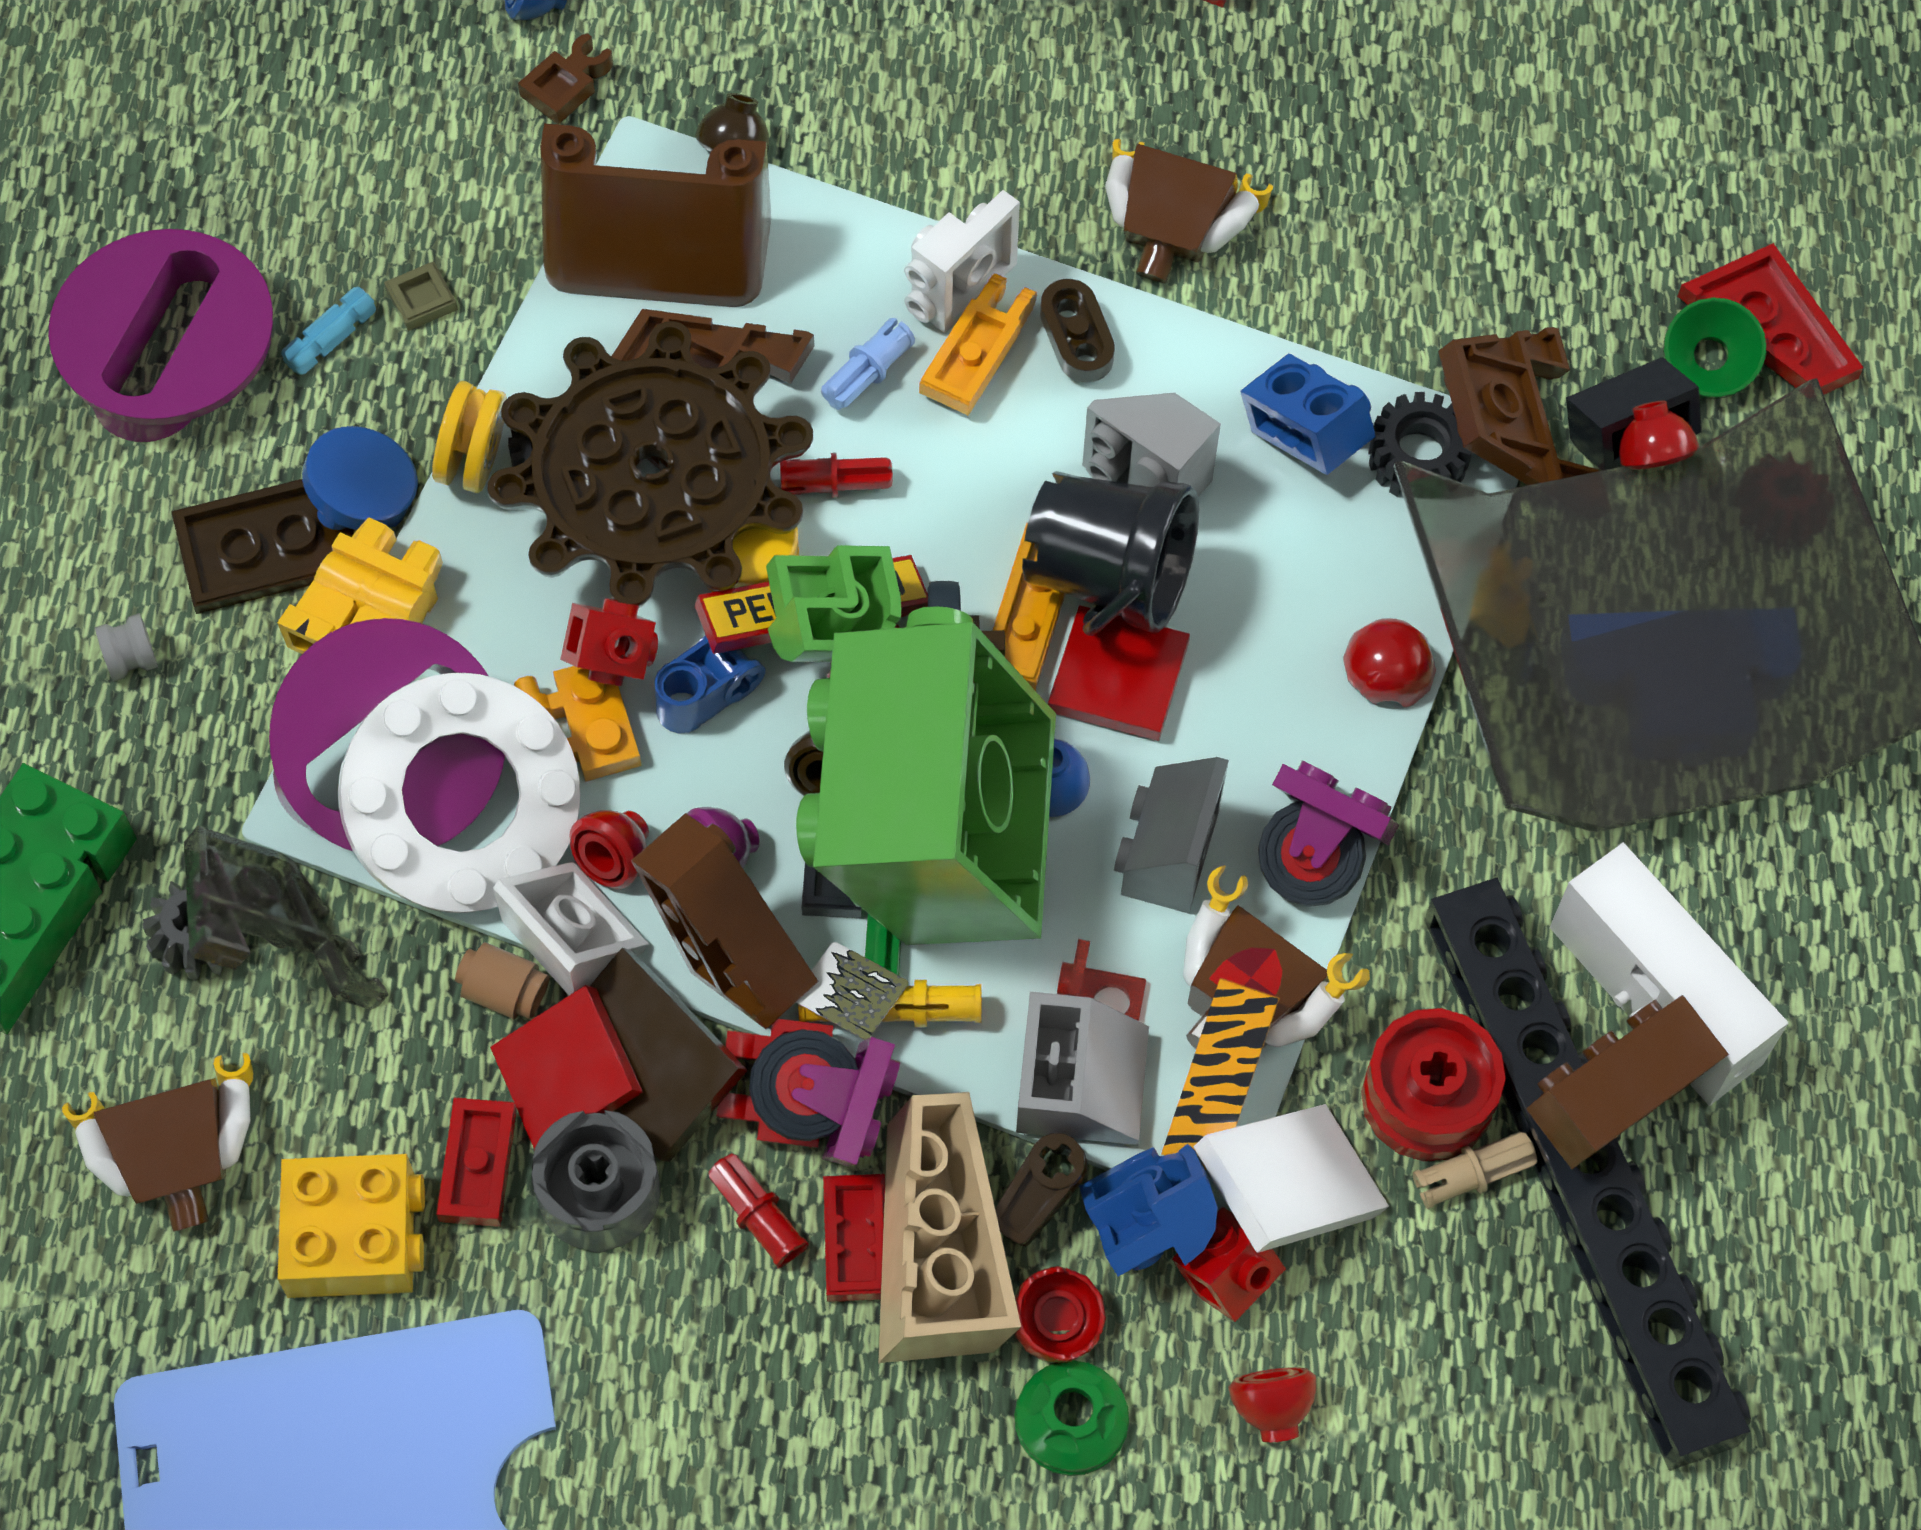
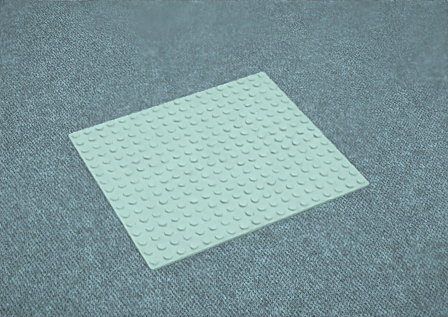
M627 116L622 118L617 124L596 165L706 174L707 161L711 152L703 148L694 137ZM768 163L771 225L762 288L759 295L751 303L738 307L569 294L558 291L549 284L545 276L543 263L477 389H482L486 393L490 389L505 392L507 398L521 392L532 393L542 398L558 397L567 391L572 380L571 373L566 368L563 360V352L567 344L579 337H591L598 340L604 346L606 352L612 356L642 309L712 318L713 324L743 328L745 323L766 325L767 332L793 335L794 329L808 331L814 334L815 346L793 382L789 384L770 375L766 384L754 397L756 409L761 414L770 418L799 416L811 424L813 428V442L810 448L802 456L792 459L831 458V453H837V459L887 457L892 462L893 483L888 489L838 491L839 498H833V493L795 495L803 506L802 521L797 525L799 556H828L837 545L890 546L892 558L912 555L927 593L929 582H959L961 611L968 615H979L981 631L993 630L1026 523L1029 521L1033 504L1045 481L1056 483L1052 475L1055 471L1092 478L1086 468L1082 466L1087 407L1094 400L1176 393L1221 423L1213 479L1198 497L1200 508L1199 526L1193 561L1177 609L1166 626L1167 628L1190 633V641L1160 741L1056 714L1054 738L1070 743L1082 754L1089 768L1090 788L1085 800L1074 811L1059 817H1049L1041 939L905 945L901 941L899 976L908 981V986H914V980H927V986H975V984H982V1023H975V1021H927V1027H914V1021L881 1022L871 1035V1037L895 1044L891 1059L899 1061L900 1067L893 1090L908 1096L969 1092L977 1122L1035 1144L1046 1135L1016 1132L1030 992L1093 998L1149 1026L1139 1144L1133 1145L1075 1139V1141L1084 1150L1088 1164L1105 1171L1152 1147L1155 1148L1159 1156H1164L1161 1153L1196 1051L1187 1040L1186 1035L1202 1017L1188 1005L1190 986L1183 977L1186 938L1203 901L1211 900L1212 898L1207 886L1209 875L1216 868L1226 865L1224 872L1219 878V886L1222 891L1228 894L1235 892L1240 877L1245 875L1248 880L1247 891L1240 898L1229 902L1227 908L1230 909L1231 913L1237 905L1241 906L1327 969L1330 960L1340 950L1380 841L1362 833L1365 842L1366 860L1361 878L1347 895L1331 904L1311 907L1287 901L1270 888L1260 870L1258 846L1263 829L1274 814L1299 800L1283 793L1272 784L1282 764L1297 770L1303 760L1339 780L1335 790L1351 797L1356 787L1388 803L1392 807L1388 817L1391 816L1463 628V621L1474 578L1476 575L1484 573L1486 554L1489 550L1493 549L1519 480L1472 453L1465 477L1460 485L1455 483L1452 493L1444 496L1439 489L1437 499L1427 502L1425 492H1419L1417 502L1408 501V490L1402 489L1397 497L1389 493L1390 480L1382 486L1377 482V470L1371 471L1369 466L1370 454H1368L1370 442L1331 473L1325 475L1252 433L1240 390L1288 353L1310 365L1316 364L1320 366L1327 374L1347 385L1359 387L1371 403L1370 415L1373 426L1377 415L1381 416L1382 408L1388 402L1395 407L1396 398L1403 394H1406L1410 403L1413 402L1415 392H1425L1426 402H1433L1435 394L1444 396L1442 407L1446 409L1452 403L1450 396L1019 248L1017 250V265L1004 276L1007 278L1006 290L995 309L1007 314L1017 295L1021 293L1024 287L1037 292V300L1033 311L1021 329V333L971 413L967 416L919 393V382L955 324L946 333H943L932 323H924L916 319L909 312L904 302L905 297L912 292V284L904 272V268L912 261V243L924 227L928 225L934 227L939 221ZM1075 279L1088 285L1095 294L1115 344L1113 366L1110 372L1098 381L1079 382L1068 377L1062 371L1040 317L1041 297L1044 290L1057 280ZM1063 311L1059 313L1064 317H1072L1076 315L1072 311ZM889 318H896L898 324L901 321L905 323L914 335L915 344L886 370V378L881 383H871L848 407L840 410L832 408L822 396L821 389L850 360L849 352L856 345L863 346ZM1088 355L1078 357V359L1082 361L1095 360L1093 357ZM504 423L496 458L483 490L480 493H473L463 489L466 454H463L457 473L450 485L435 482L431 473L397 536V541L390 550L389 555L402 560L413 541L418 540L437 548L443 561L438 577L434 582L438 600L431 612H427L422 624L433 627L459 642L477 659L489 677L499 679L514 686V682L519 678L534 676L537 679L540 692L547 695L558 692L553 671L573 666L560 660L572 603L603 608L605 598L613 599L610 594L609 585L611 570L603 562L585 560L571 566L560 576L551 578L538 573L530 565L529 548L546 529L547 519L545 514L536 509L505 510L490 499L487 491L488 481L495 472L512 467L508 448V437H512L511 429ZM1411 434L1404 436L1400 440L1401 449L1409 456L1417 459L1430 460L1439 457L1442 453L1441 445L1426 435ZM647 458L641 460L636 467L641 471L643 477L646 474L660 472ZM780 463L772 468L770 477L774 485L781 489ZM673 568L662 572L654 581L651 597L638 609L637 614L656 622L654 630L658 635L656 658L650 667H646L644 680L624 676L622 686H618L640 754L642 766L585 782L580 763L576 762L580 779V806L577 820L587 814L600 810L618 811L621 813L633 811L639 814L648 825L649 836L646 839L648 846L682 815L694 808L717 807L733 813L739 820L748 818L757 828L760 843L758 850L749 855L744 871L752 880L754 886L811 971L833 942H837L865 957L868 913L863 908L862 918L802 915L805 861L801 856L798 846L796 819L800 801L804 796L792 787L784 770L785 757L790 747L800 736L809 731L807 700L811 685L817 679L827 678V673L831 670L830 662H790L781 659L772 643L742 648L741 650L751 661H760L766 669L765 676L756 689L747 697L732 703L690 733H675L667 730L657 718L655 678L657 672L665 664L689 650L705 636L695 609V603L698 595L711 593L712 591L704 585L698 574L692 570ZM1065 595L1036 692L1047 704L1078 607L1082 605L1091 608L1094 605L1069 595ZM908 616L901 617L897 625L901 628L906 627ZM1386 618L1404 620L1422 632L1428 640L1435 662L1436 674L1430 691L1414 705L1403 707L1400 703L1394 701H1382L1375 705L1362 696L1360 691L1356 690L1348 682L1343 656L1349 640L1354 632L1375 620ZM427 669L411 683L440 674L434 670ZM676 693L670 698L677 701H686L693 696L687 693ZM566 717L555 719L566 738L571 737ZM361 723L306 766V779L311 793L317 801L329 809L336 810L339 808L338 785L342 761H344L349 744ZM506 756L499 782L483 811L464 831L438 847L458 852L481 849L501 837L515 816L519 799L516 773ZM1213 757L1229 760L1220 811L1190 913L1121 895L1123 873L1114 871V866L1122 838L1134 839L1139 821L1130 819L1131 808L1138 785L1149 787L1154 769L1157 766ZM273 771L271 772L242 827L243 837L248 844L527 950L502 922L498 906L468 913L439 912L412 903L384 888L369 874L353 851L331 843L315 831L299 824L286 812L278 799L274 786ZM570 843L557 865L574 862L578 866L573 857ZM640 876L630 886L623 889L608 888L589 878L649 943L644 952L638 957L693 1014L743 1033L771 1035L772 1024L767 1029H764L691 974ZM795 1002L778 1019L799 1021L798 1003ZM809 1022L833 1025V1038L842 1042L855 1058L859 1043L864 1041L862 1038L832 1022ZM1305 1039L1282 1047H1274L1267 1044L1262 1049L1236 1127L1276 1117ZM1065 1149L1061 1154L1069 1156L1071 1151ZM1205 1170L1218 1206L1217 1212L1222 1207L1232 1212L1210 1174Z

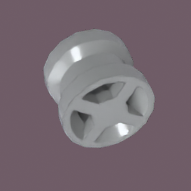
M140 613L129 616L123 625L112 627L108 624H103L95 627L97 639L113 682L125 679L129 671L137 668H142L146 671L159 668Z

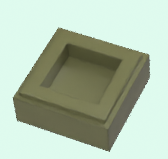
M434 261L384 282L385 289L408 331L458 310L456 300Z

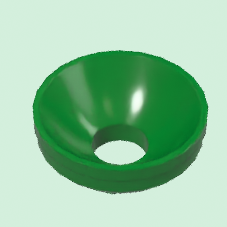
M1725 298L1701 299L1683 308L1669 324L1664 337L1663 355L1664 359L1699 387L1700 398H1726L1744 390L1761 371L1766 356L1765 334L1758 319L1741 304ZM1705 340H1713L1720 343L1726 351L1725 364L1717 370H1706L1700 367L1694 358V349L1697 344Z
M1076 1360L1054 1363L1035 1373L1023 1387L1017 1399L1014 1414L1015 1430L1019 1442L1028 1456L1039 1466L1053 1473L1067 1476L1085 1475L1097 1471L1110 1463L1121 1450L1129 1427L1128 1405L1116 1381L1103 1369L1090 1363ZM1069 1392L1084 1395L1092 1406L1090 1419L1080 1426H1068L1062 1423L1054 1412V1405L1060 1396Z

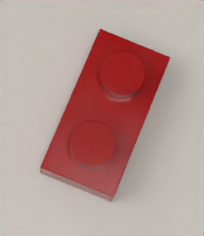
M467 1098L453 1099L436 1214L439 1222L501 1227L517 1114L515 1102Z

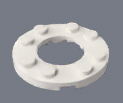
M447 673L423 678L402 687L379 703L364 718L349 744L344 761H342L339 774L338 802L341 822L353 852L369 874L384 888L393 894H397L412 903L430 910L468 913L498 906L493 890L498 879L557 865L570 843V829L578 819L580 779L576 760L565 734L551 714L534 698L519 688L493 677L471 673ZM462 733L484 739L504 753L516 773L519 799L515 816L501 837L484 848L458 852L437 847L417 832L405 812L402 786L407 766L420 748L438 737Z

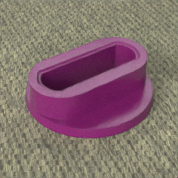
M183 229L150 230L123 237L100 248L87 257L68 276L60 288L51 310L48 331L49 345L53 360L64 380L83 401L93 408L97 419L106 430L125 440L152 442L179 432L192 419L201 417L225 405L247 387L260 370L268 354L273 332V307L267 284L261 273L234 246L211 235ZM192 281L211 283L212 286L152 392L140 396L119 394L180 285Z
M382 618L355 622L341 627L315 642L299 657L285 676L278 690L270 719L269 745L274 769V786L278 799L286 812L299 824L315 831L331 843L353 851L341 822L339 808L332 810L325 807L311 793L306 779V766L361 723L379 703L392 693L410 684L427 669L434 670L439 674L471 673L489 677L477 659L465 647L447 634L433 627L404 619ZM462 733L438 737L420 748L407 766L402 786L405 812L417 832L438 847L464 831L483 811L492 797L502 773L505 760L504 753L484 739Z

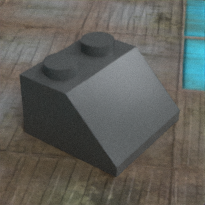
M1213 757L1157 766L1154 769L1150 786L1138 785L1130 813L1131 820L1139 821L1134 839L1122 838L1114 866V871L1123 873L1121 895L1190 913L1220 811L1229 760Z

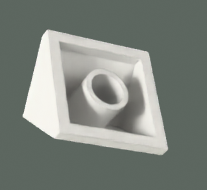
M574 862L498 879L493 887L502 922L568 995H571L584 985L590 986L622 947L632 950L639 956L649 945Z

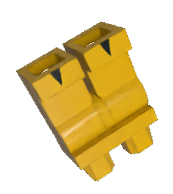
M370 517L364 521L352 537L340 532L331 546L333 551L320 564L313 582L296 607L289 604L277 622L287 647L303 654L309 647L327 634L349 624L370 619H404L422 624L427 612H431L438 600L434 582L443 564L440 551L418 540L413 541L402 560L389 555L390 550L397 541L394 531L387 525Z

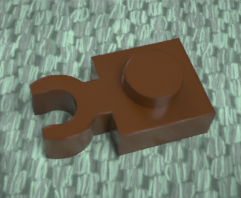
M585 33L573 42L572 54L566 59L556 51H553L518 83L520 97L559 125L595 93L592 78L602 77L612 69V51L606 48L596 57L586 56L593 50L592 36Z

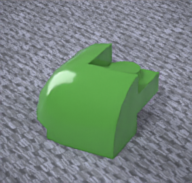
M837 545L828 556L774 555L766 565L776 619L768 628L772 645L781 659L790 662H832L834 633L895 628L901 619V596L890 546Z

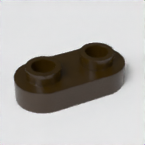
M1061 279L1051 283L1044 290L1041 297L1040 317L1062 371L1071 379L1079 382H1095L1104 378L1113 366L1115 344L1094 292L1088 285L1075 279ZM1063 311H1072L1076 315L1072 317H1064L1059 313ZM1088 355L1093 357L1095 360L1082 361L1079 360L1078 357Z

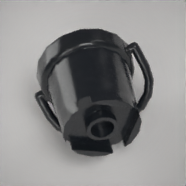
M1059 471L1053 472L1052 475L1056 483L1049 481L1043 483L1033 504L1026 528L1024 541L1035 543V548L1038 552L1037 561L1025 558L1022 560L1025 581L1094 604L1083 618L1084 625L1082 630L1088 636H1094L1102 631L1119 614L1129 625L1152 634H1157L1167 626L1177 609L1193 561L1200 511L1196 490L1189 484L1162 481L1154 487L1080 477Z

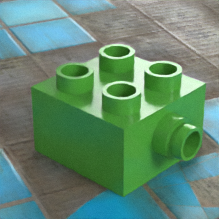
M923 607L912 611L908 615L907 625L903 628L834 633L830 678L815 680L811 685L807 700V720L810 735L816 748L823 752L820 793L806 794L801 799L797 811V841L805 863L820 872L845 893L857 907L863 908L905 945L1041 939L1056 713L974 624L972 617L963 611L948 607Z

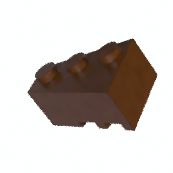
M685 813L631 861L691 974L764 1029H767L819 981L733 853L736 852V848L728 835L717 825L710 824L706 828Z

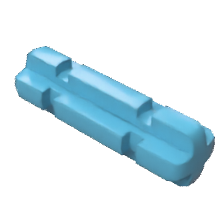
M360 287L352 288L339 299L342 302L340 307L334 304L302 332L305 336L302 340L296 337L284 347L281 354L287 366L299 375L306 374L318 363L315 357L319 354L325 357L356 330L353 326L355 322L358 321L362 324L376 311L374 300Z

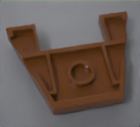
M642 309L611 357L621 361L639 358L648 347L652 330L663 322L675 321L682 323L690 331L692 341L690 354L695 363L700 366L718 368L727 364L734 356L741 352L755 351L768 359L771 367L770 375L791 384L815 345L814 334L808 331L794 329L793 335L767 332L766 325L745 323L743 328L713 324L712 318ZM655 456L647 457L660 471L668 468V464L664 459Z
M1547 327L1537 334H1531L1529 330L1517 331L1506 338H1498L1497 334L1453 339L1438 351L1445 375V385L1449 391L1457 420V430L1464 448L1589 522L1601 520L1611 513L1599 469L1561 460L1556 454L1535 376L1550 380L1560 378L1570 371L1559 328Z

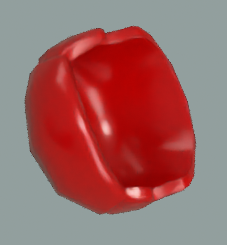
M1378 619L1354 632L1343 656L1348 682L1356 690L1360 691L1362 696L1375 705L1382 701L1398 702L1403 707L1414 705L1430 691L1436 674L1435 662L1425 635L1408 622L1399 619Z
M1055 1266L1034 1273L1020 1285L1015 1301L1021 1328L1014 1334L1026 1352L1042 1361L1063 1363L1071 1362L1085 1355L1096 1346L1104 1329L1106 1314L1103 1295L1086 1275L1068 1268ZM1049 1331H1069V1332H1067V1333H1065V1334H1053V1333H1051V1332H1049Z

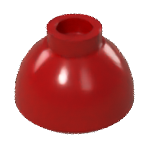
M1667 401L1649 402L1633 408L1635 419L1625 429L1620 443V463L1632 470L1661 467L1693 456L1700 446L1691 426L1682 417L1668 411Z
M600 810L587 814L577 820L570 829L569 839L573 857L581 870L593 881L612 889L626 888L639 876L631 860L647 847L646 839L649 836V828L645 820L633 811L621 813L618 811Z
M1301 1367L1262 1370L1235 1378L1229 1385L1228 1390L1237 1412L1247 1423L1260 1430L1262 1442H1282L1299 1437L1298 1424L1307 1416L1315 1400L1317 1388L1316 1375L1307 1368Z

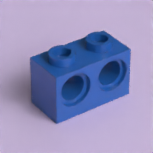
M1290 353L1240 390L1252 433L1325 475L1331 473L1376 437L1370 415L1371 403L1359 387L1347 385L1327 374L1320 366L1316 364L1310 365Z

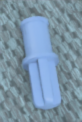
M889 318L863 346L856 345L849 352L850 360L822 386L821 394L828 401L829 405L836 410L848 407L871 383H881L886 378V370L915 344V338L910 328L902 321L898 324L896 318Z

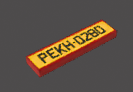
M912 555L892 558L901 596V617L908 616L916 609L928 607V593ZM769 582L697 596L695 609L713 654L772 643L768 628L775 621L776 615Z

